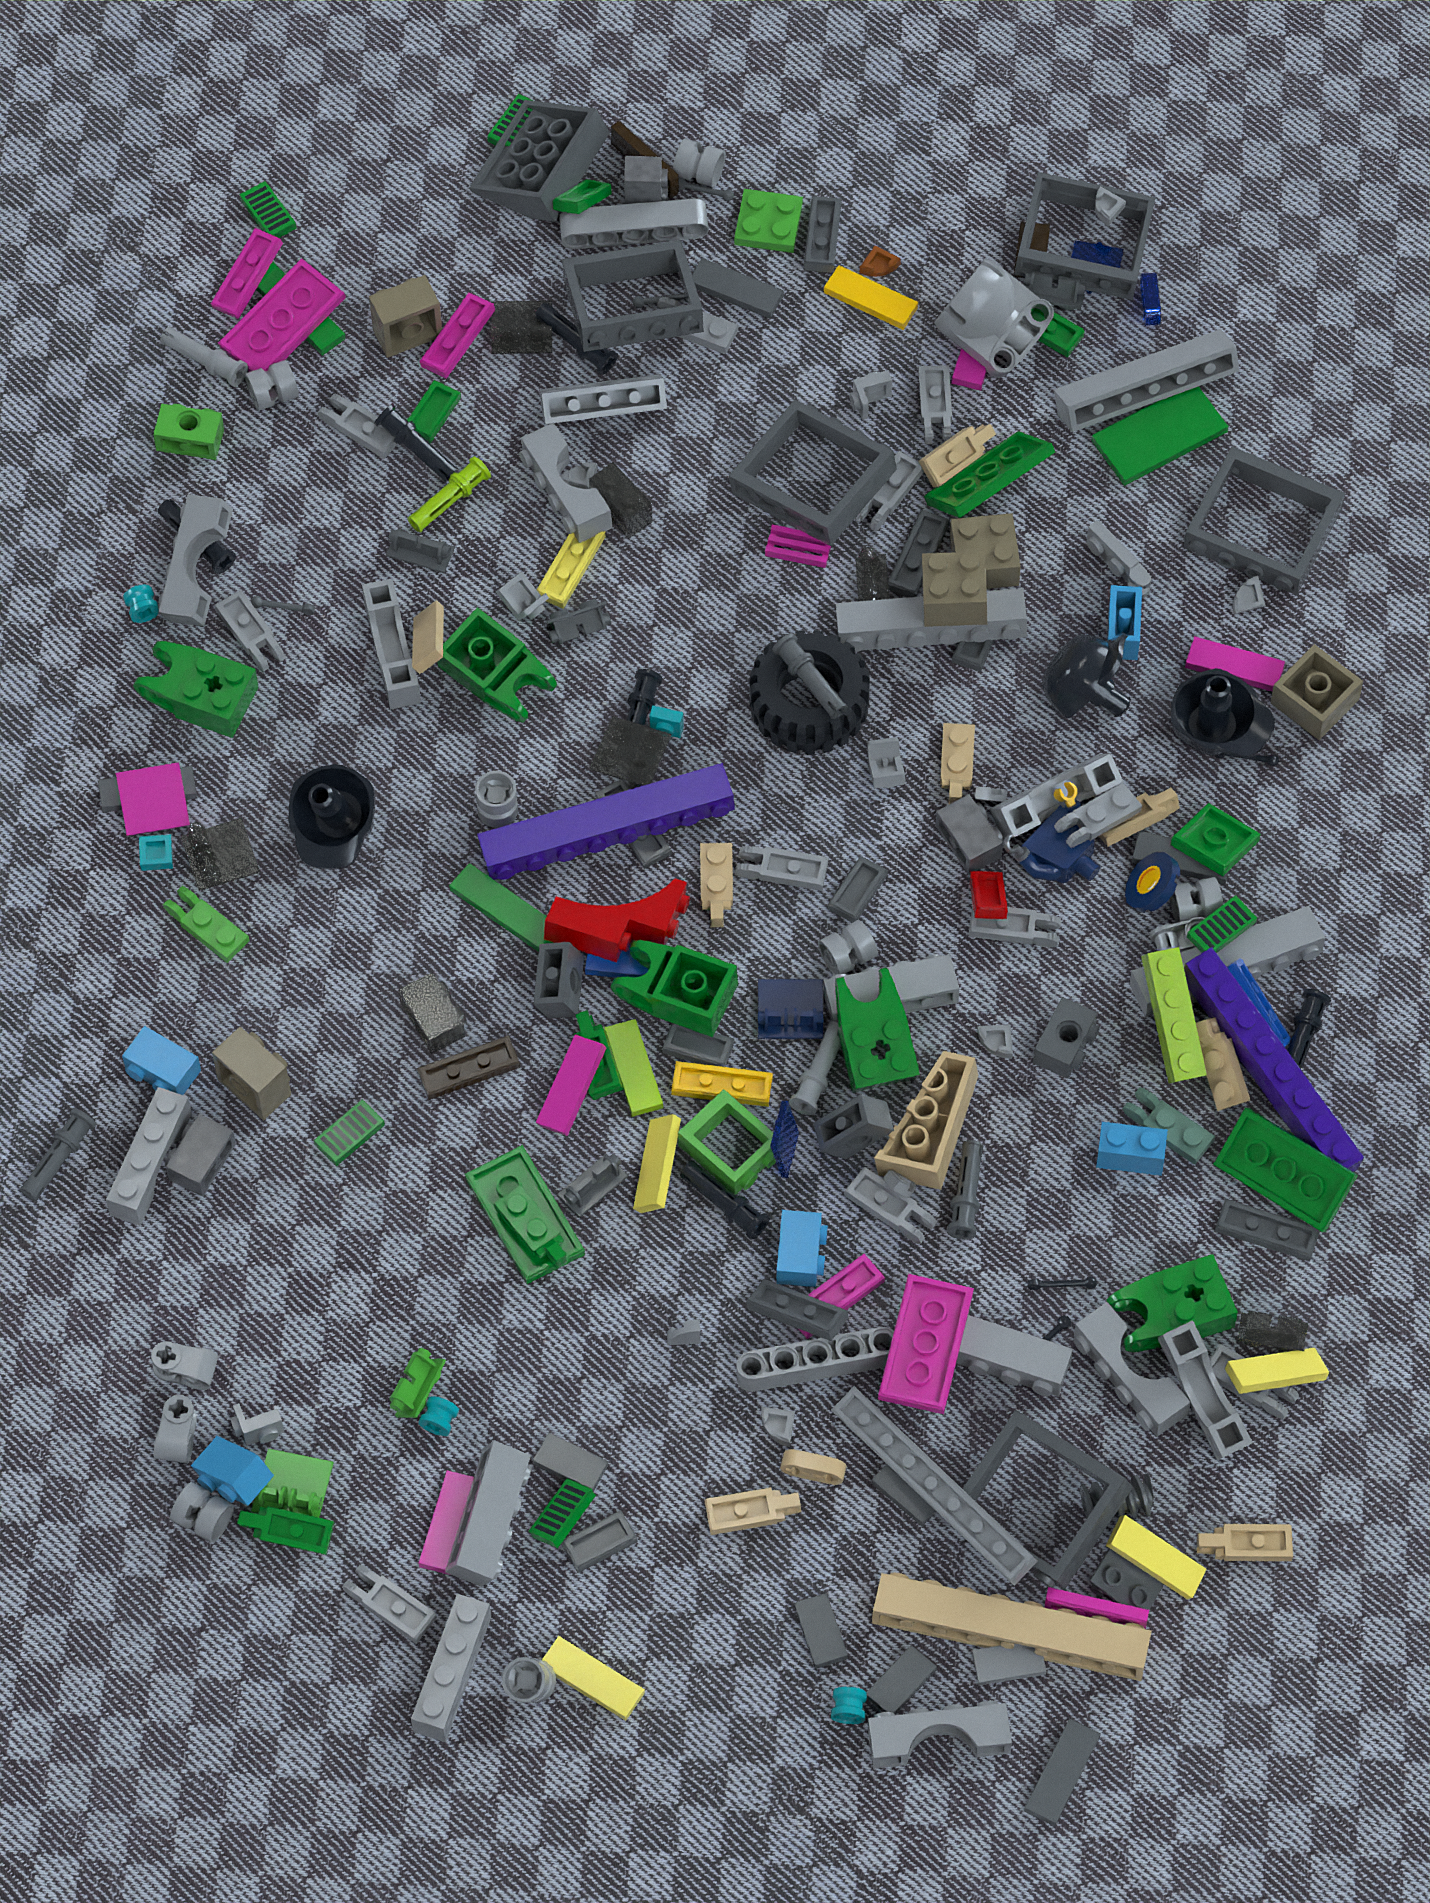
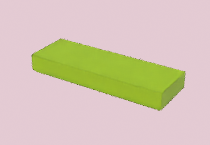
M636 1019L604 1027L632 1117L663 1109V1101Z

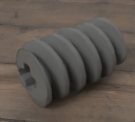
M1145 1473L1142 1483L1138 1475H1133L1130 1480L1133 1488L1116 1512L1118 1518L1125 1515L1126 1510H1129L1133 1519H1136L1139 1508L1143 1509L1147 1517L1151 1515V1509L1154 1506V1496L1150 1476L1148 1473ZM1092 1482L1089 1493L1086 1486L1080 1484L1081 1501L1086 1517L1090 1515L1108 1488L1105 1485L1102 1490L1098 1482Z

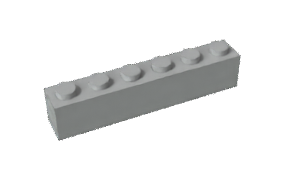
M1219 329L1054 389L1058 416L1074 432L1239 372L1236 345Z
M1023 588L987 591V625L924 627L923 596L836 603L838 636L841 637L840 642L842 644L849 642L855 647V652L873 649L888 650L911 646L922 647L924 645L936 644L951 645L960 641L1014 640L1027 637V616Z
M1306 906L1250 927L1217 952L1226 967L1239 958L1243 959L1256 980L1262 974L1269 971H1282L1296 961L1302 959L1309 961L1316 958L1323 951L1325 936L1310 906ZM1197 947L1181 952L1183 967L1185 963L1201 954ZM1140 967L1131 971L1130 987L1144 1016L1148 1017L1153 1015V1009L1144 967ZM1189 990L1191 1004H1193L1197 1000Z

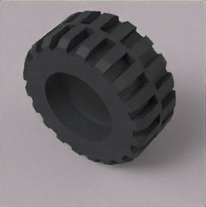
M805 630L795 631V635L798 637V644L806 653H810L814 657L813 665L825 680L838 690V696L847 704L848 709L846 712L840 709L839 711L843 715L836 719H831L823 706L804 708L786 700L780 691L786 684L799 677L792 676L789 673V666L781 656H776L772 652L775 644L770 642L764 648V655L759 654L754 661V669L750 673L751 715L754 723L759 724V731L764 737L771 735V743L777 747H781L783 744L787 746V751L797 753V750H804L805 755H815V750H822L823 753L833 751L834 745L837 744L839 747H842L848 743L849 735L852 737L856 736L861 730V724L866 721L870 697L869 671L865 668V661L861 654H855V647L849 642L842 644L840 642L841 637L830 634L828 637L823 635V631L814 630L813 634H805Z

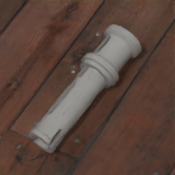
M167 327L164 330L170 334L169 336L162 333L161 344L204 365L209 374L213 376L219 375L227 379L228 383L233 387L238 386L244 380L245 373L248 370L246 362L242 360L236 361L228 357L227 353L221 349L212 350L174 330L172 327Z
M836 1021L828 1023L827 1030L809 1070L804 1071L800 1075V1086L796 1094L792 1095L789 1100V1105L801 1114L814 1115L818 1109L816 1103L821 1093L825 1092L828 1087L826 1077L841 1046L838 1022Z

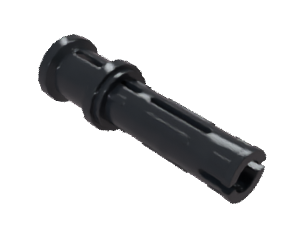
M547 302L538 308L535 318L576 349L577 356L580 359H586L597 367V372L600 375L606 374L614 366L618 353L614 350L609 351L607 348L584 352L576 325L557 312Z
M391 403L379 415L374 424L377 427L381 425L394 437L396 444H404L446 483L450 475L458 470V467L454 466L415 430L417 428L413 421L408 422L395 410L396 405Z
M167 499L159 506L158 514L179 531L181 508L174 500ZM218 540L206 547L201 553L200 558H205L212 565V570L217 574H221L233 565L236 554L231 549H226Z
M650 669L636 670L634 677L637 681L634 691L628 697L630 710L620 744L615 754L618 760L625 763H633L635 761L646 718L652 706L656 704L654 697L657 687L662 684V676Z
M1305 989L1303 991L1302 998L1304 1001L1300 1012L1294 1016L1295 1029L1287 1048L1288 1053L1300 1069L1304 1064L1314 1034L1322 1028L1321 1018L1325 1007H1328L1331 1003V998L1326 993L1316 989Z
M694 1160L689 1161L683 1167L680 1177L724 1212L728 1222H735L747 1232L746 1236L750 1240L757 1238L764 1231L770 1217L766 1213L760 1214L749 1205V1200L745 1196L737 1197L713 1176L703 1170Z

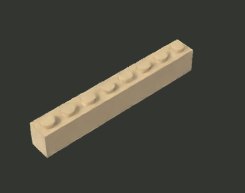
M895 1572L890 1574L881 1573L872 1616V1624L984 1648L1001 1645L1004 1648L1013 1649L1015 1644L1034 1647V1653L1043 1656L1045 1661L1142 1681L1151 1630H1146L1142 1625L1136 1623L1118 1624L1111 1622L1110 1619L1103 1616L1085 1617L1077 1615L1075 1611L1061 1608L1053 1610L1044 1608L1041 1604L1033 1601H1026L1024 1603L1010 1601L1004 1595H982L976 1593L971 1588L958 1587L954 1589L945 1587L934 1580H924L921 1582L909 1579L908 1576Z

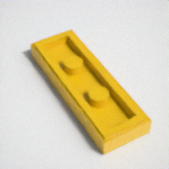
M838 265L824 286L825 294L902 330L905 329L918 309L917 301Z
M676 1061L671 1094L674 1096L713 1100L724 1089L740 1104L769 1107L773 1073Z

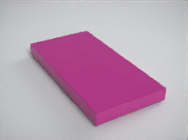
M301 258L218 342V345L234 360L246 362L249 372L260 368L268 371L269 365L285 360L346 298L345 293Z
M908 1274L878 1400L944 1414L974 1288Z

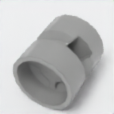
M684 138L678 147L673 170L679 174L680 178L690 180L692 177H695L697 183L714 188L722 174L726 152L712 146H707L703 149L700 142Z
M286 360L269 365L268 371L260 368L245 373L246 384L257 411L274 406L276 400H280L283 403L299 397L294 375Z
M490 771L483 774L477 780L475 786L477 811L480 820L493 828L511 824L518 814L517 791L514 779L502 771Z
M1215 877L1197 880L1195 886H1192L1189 882L1177 884L1175 892L1170 897L1175 922L1178 923L1195 917L1206 918L1223 905L1220 886Z
M859 919L843 927L841 935L834 932L818 941L821 956L833 975L845 974L855 968L856 962L862 965L878 956V949L870 931Z
M190 1482L177 1497L171 1510L170 1519L186 1529L194 1527L196 1535L210 1543H214L227 1528L234 1512V1504L218 1495L211 1498L209 1490L195 1482Z
M530 1657L516 1658L505 1667L502 1675V1686L505 1693L512 1700L522 1703H541L554 1692L556 1674L552 1666L544 1660Z

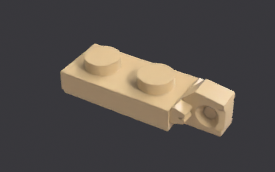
M991 424L981 425L975 430L973 426H969L920 459L918 462L933 487L941 486L984 455L985 447L983 444L995 436L996 433Z
M943 723L940 785H942V788L949 789V804L962 798V789L970 790V786H972L975 725Z
M1169 788L1157 795L1149 796L1145 792L1137 796L1136 799L1142 805L1141 811L1099 837L1108 847L1165 819L1180 808L1178 795L1175 791Z
M700 843L702 910H710L711 927H724L723 910H731V906H733L732 843Z
M1216 1017L1197 1022L1196 1027L1207 1073L1206 1076L1217 1111L1250 1101L1232 1039H1227L1225 1033L1220 1032Z
M771 1488L705 1499L710 1535L778 1524L777 1522L785 1521L786 1515L801 1512L798 1493L781 1495L780 1490H772Z
M1223 1524V1527L1214 1528V1533H1199L1196 1539L1197 1553L1215 1554V1559L1292 1561L1293 1559L1292 1525Z

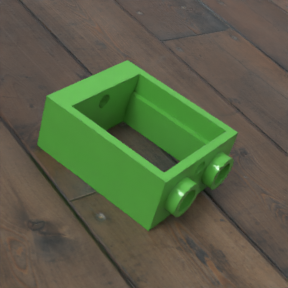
M724 1089L678 1131V1146L735 1195L742 1188L744 1190L750 1188L757 1180V1174L765 1167H772L781 1155V1139ZM729 1115L734 1117L763 1143L736 1171H733L701 1142Z

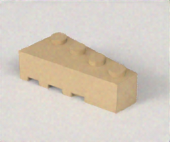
M947 1051L942 1052L922 1083V1089L915 1100L912 1099L907 1106L906 1114L898 1126L895 1125L894 1131L889 1134V1140L884 1148L880 1149L874 1157L879 1176L885 1177L888 1170H894L917 1185L942 1189L979 1076L974 1057Z

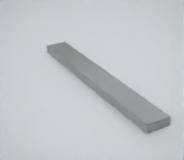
M855 1386L831 1409L837 1417L1014 1586L1037 1563L1038 1560Z

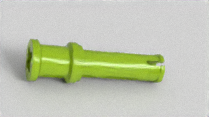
M471 457L466 467L459 473L450 475L449 483L412 515L407 517L409 524L417 532L421 533L425 527L460 497H469L474 487L481 481H487L491 478V473L486 465L479 458Z

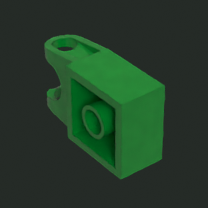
M478 607L443 644V658L437 661L439 668L485 704L521 723L525 722L529 717L528 711L515 696L516 692L527 685L537 686L549 692H552L557 687L555 678L525 647V644Z
M167 641L156 642L152 648L153 655L165 666L169 667L170 670L160 677L146 676L136 678L133 684L136 692L144 699L175 714L177 719L233 738L259 688L256 669L199 648Z
M643 940L632 942L629 948L630 955L642 966L646 967L648 972L640 977L614 978L611 984L614 994L623 1001L654 1017L713 1037L738 986L737 965L678 944L676 947Z
M887 967L881 968L878 971L879 994L877 999L871 1002L858 1001L851 994L844 977L835 978L838 1033L852 1093L913 1080L920 1075L906 1013ZM876 1045H881V1048L884 1047L886 1050L883 1059H878V1055H872L871 1051Z
M1213 1254L1150 1274L1119 1289L1106 1300L1114 1311H1133L1140 1314L1145 1320V1324L1124 1338L1123 1345L1128 1352L1161 1348L1158 1337L1192 1320L1201 1338L1235 1328L1238 1313Z

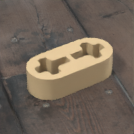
M788 1449L783 1454L780 1469L794 1477L839 1485L843 1482L847 1466L843 1461L836 1458Z

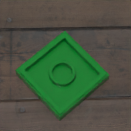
M1208 803L1172 837L1171 846L1223 877L1259 842L1261 834Z

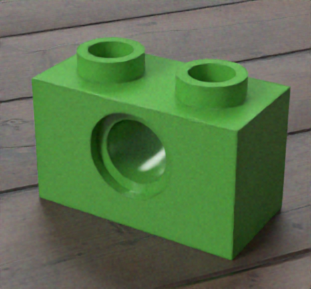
M161 404L153 434L156 451L216 460L224 433L222 413L208 408L202 410L188 408L181 404Z

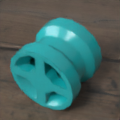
M150 585L134 586L123 595L125 605L130 607L129 615L133 622H147L159 614L158 602L153 600L154 591Z
M428 1397L426 1402L427 1411L420 1416L418 1424L430 1433L448 1436L452 1429L451 1420L457 1417L459 1408L454 1403L441 1397Z
M845 1686L835 1688L832 1696L835 1701V1707L831 1710V1719L843 1724L863 1723L865 1721V1711L862 1708L863 1704L867 1701V1692L856 1687Z

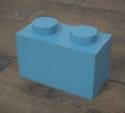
M1111 585L1107 641L1124 632L1128 637L1124 643L1122 659L1138 660L1142 587Z
M146 1026L141 1029L122 1055L126 1073L136 1081L141 1082L144 1080L148 1082L155 1091L160 1087L184 1095L201 1072L198 1056Z
M1102 1122L1096 1168L1162 1176L1168 1130Z
M782 1210L776 1284L816 1287L817 1275L824 1276L825 1256L819 1255L820 1245H826L828 1225H821L822 1213Z
M219 1436L213 1439L191 1465L199 1475L198 1483L209 1490L210 1493L216 1490L227 1501L233 1503L234 1500H237L247 1506L274 1476L257 1454Z

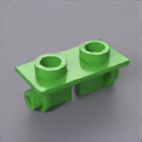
M423 1348L413 1352L404 1370V1373L412 1378L411 1382L405 1378H400L389 1398L391 1401L390 1408L397 1411L396 1417H418L419 1413L426 1406V1399L431 1389L441 1376V1370L446 1362L445 1359H430L431 1353Z

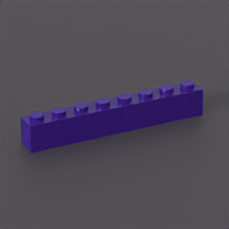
M723 763L482 832L477 834L489 877L494 880H505L519 872L526 870L536 871L542 869L547 864L557 861L567 862L578 855L588 852L598 853L609 846L619 843L629 844L643 835H660L674 827L681 825L691 826L699 820L712 816H725L730 811L735 810L734 795Z
M1213 947L1185 963L1184 972L1188 989L1208 1017H1216L1220 1032H1224L1227 1039H1232L1237 1057L1293 1135L1352 1172L1356 1171L1362 1163L1364 1156Z

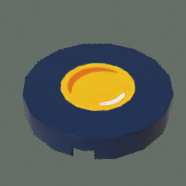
M1154 852L1142 859L1130 873L1125 887L1127 903L1140 913H1145L1146 910L1152 912L1163 906L1176 890L1177 884L1174 881L1176 875L1180 877L1178 862L1165 852Z

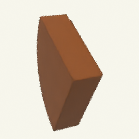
M874 246L861 264L859 273L872 277L887 275L901 265V258Z

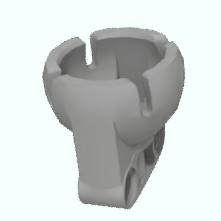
M985 258L976 268L973 275L963 284L934 321V324L941 333L983 365L990 376L1001 378L1005 377L1038 341L1051 322L1054 310L1049 301L1040 299L995 261ZM1031 309H1040L1044 314V321L1034 320L1031 315ZM994 356H1003L1007 360V368L997 367L994 363Z

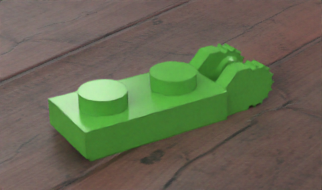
M181 886L177 893L184 902L192 907L187 914L170 899L163 904L166 911L180 922L182 928L226 963L249 942L247 934L203 899L199 900L191 890L184 886Z

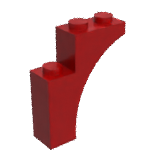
M675 878L662 890L647 898L620 905H590L556 896L545 919L544 939L554 943L570 942L579 951L613 962L618 961L622 951L627 952L631 939L666 945L668 939H674L677 934L680 922L677 920L679 914L684 915L690 902V896L686 895L687 882Z

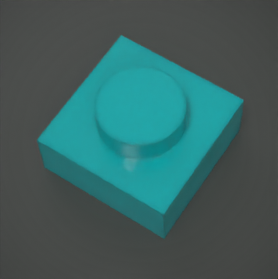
M652 706L649 716L650 732H655L657 735L665 738H681L684 729L683 712Z
M171 834L139 837L141 871L173 869Z

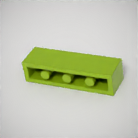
M1179 947L1147 953L1141 956L1168 1083L1206 1076L1207 1073Z

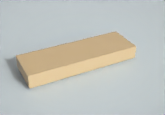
M437 600L413 618L412 668L419 674L443 658L444 607Z

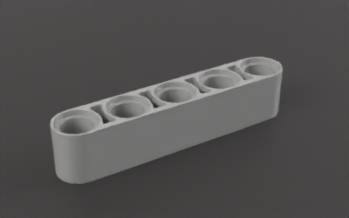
M700 199L590 207L580 214L562 212L559 216L562 245L568 249L698 239L704 237L709 231L706 204Z
M877 1327L835 1335L832 1341L818 1338L743 1353L737 1360V1383L743 1390L755 1392L884 1368L889 1350L880 1351L875 1346L880 1343H886L891 1346L894 1331L887 1327ZM847 1349H853L858 1354L854 1357H846L842 1352ZM814 1355H820L826 1360L822 1363H813L809 1358ZM787 1361L793 1366L782 1370L776 1365L779 1362ZM749 1367H754L760 1372L754 1376H749L743 1371Z

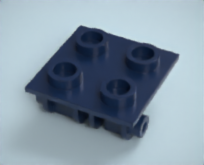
M758 979V1039L823 1038V979Z

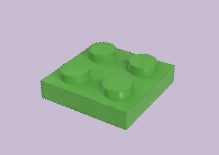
M744 189L734 245L794 253L803 207V197Z

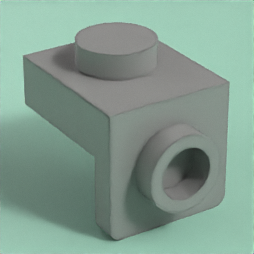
M889 370L880 373L872 372L865 377L853 380V392L849 393V398L853 410L859 411L862 420L868 418L870 402L892 397V378Z
M522 571L496 591L497 595L518 621L526 616L530 620L535 618L545 610L542 604L549 599L546 593L542 596L539 594Z
M898 738L868 741V767L874 789L882 787L892 788L897 785L906 784Z
M240 1404L233 1405L235 1416L230 1418L231 1425L236 1437L243 1436L246 1446L259 1441L261 1443L273 1441L279 1434L284 1433L278 1409L245 1420Z

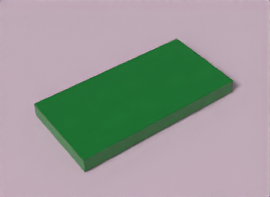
M1198 386L1147 406L1093 434L1091 441L1122 484L1126 486L1228 432L1229 426Z
M1017 431L941 486L925 494V501L930 507L961 518L1054 454V447L1050 442Z
M1250 1108L1243 1110L1213 1164L1321 1232L1327 1231L1358 1177L1351 1170Z
M523 1145L465 1173L468 1185L526 1284L557 1270V1268L546 1255L542 1258H539L537 1255L533 1256L494 1208L496 1201L519 1185L525 1189L564 1239V1242L560 1245L567 1253L566 1259L568 1262L562 1266L585 1255V1249Z

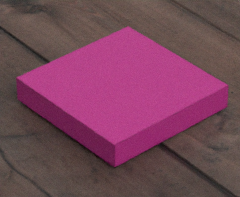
M179 762L116 773L127 836L190 826Z

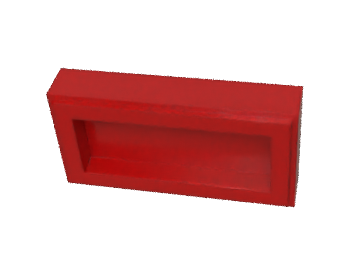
M971 871L969 881L974 918L1007 919L1008 908L1003 873Z

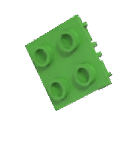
M268 1448L264 1463L274 1476L255 1497L251 1511L259 1513L260 1507L267 1508L269 1506L320 1518L334 1462Z

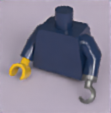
M1066 782L1064 786L1068 791L1067 797L1064 796L1061 789H1055L1054 791L1055 799L1059 802H1065V807L1060 805L1021 847L1018 844L1013 848L1010 847L1009 841L1012 837H1015L1014 834H1008L1004 839L1003 845L1008 853H1015L1014 858L1034 879L1056 880L1060 883H1067L1077 872L1088 881H1091L1101 868L1099 864L1090 858L1094 851V839L1091 841L1088 839L1074 848H1071L1066 843L1067 838L1080 829L1077 824L1062 833H1059L1054 828L1055 823L1060 818L1081 807L1080 802L1074 800L1077 796L1076 786L1071 782Z

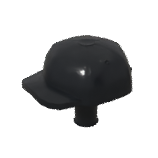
M1122 632L1106 642L1094 635L1080 634L1063 645L1048 664L1041 683L1046 698L1051 703V707L1066 719L1076 714L1088 702L1094 706L1102 705L1115 718L1122 716L1128 710L1131 698L1114 687L1115 682L1111 678L1116 674L1121 665L1124 643L1128 636Z
M1209 669L1183 681L1178 686L1173 700L1170 702L1171 722L1175 735L1193 749L1208 756L1225 753L1240 758L1253 757L1261 751L1274 732L1275 718L1271 710L1258 699L1256 691L1240 678L1222 669Z
M337 764L321 766L311 770L294 782L289 800V827L295 834L297 852L301 860L310 867L318 869H343L352 865L360 853L364 839L370 835L373 828L375 815L374 787L367 778L354 769Z

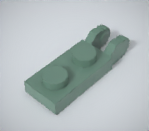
M1139 1087L1135 1092L1136 1099L1152 1110L1149 1116L1143 1109L1130 1102H1127L1122 1108L1129 1118L1143 1127L1167 1129L1166 1146L1193 1164L1199 1161L1215 1140V1135L1163 1100L1159 1101L1156 1095L1145 1088Z

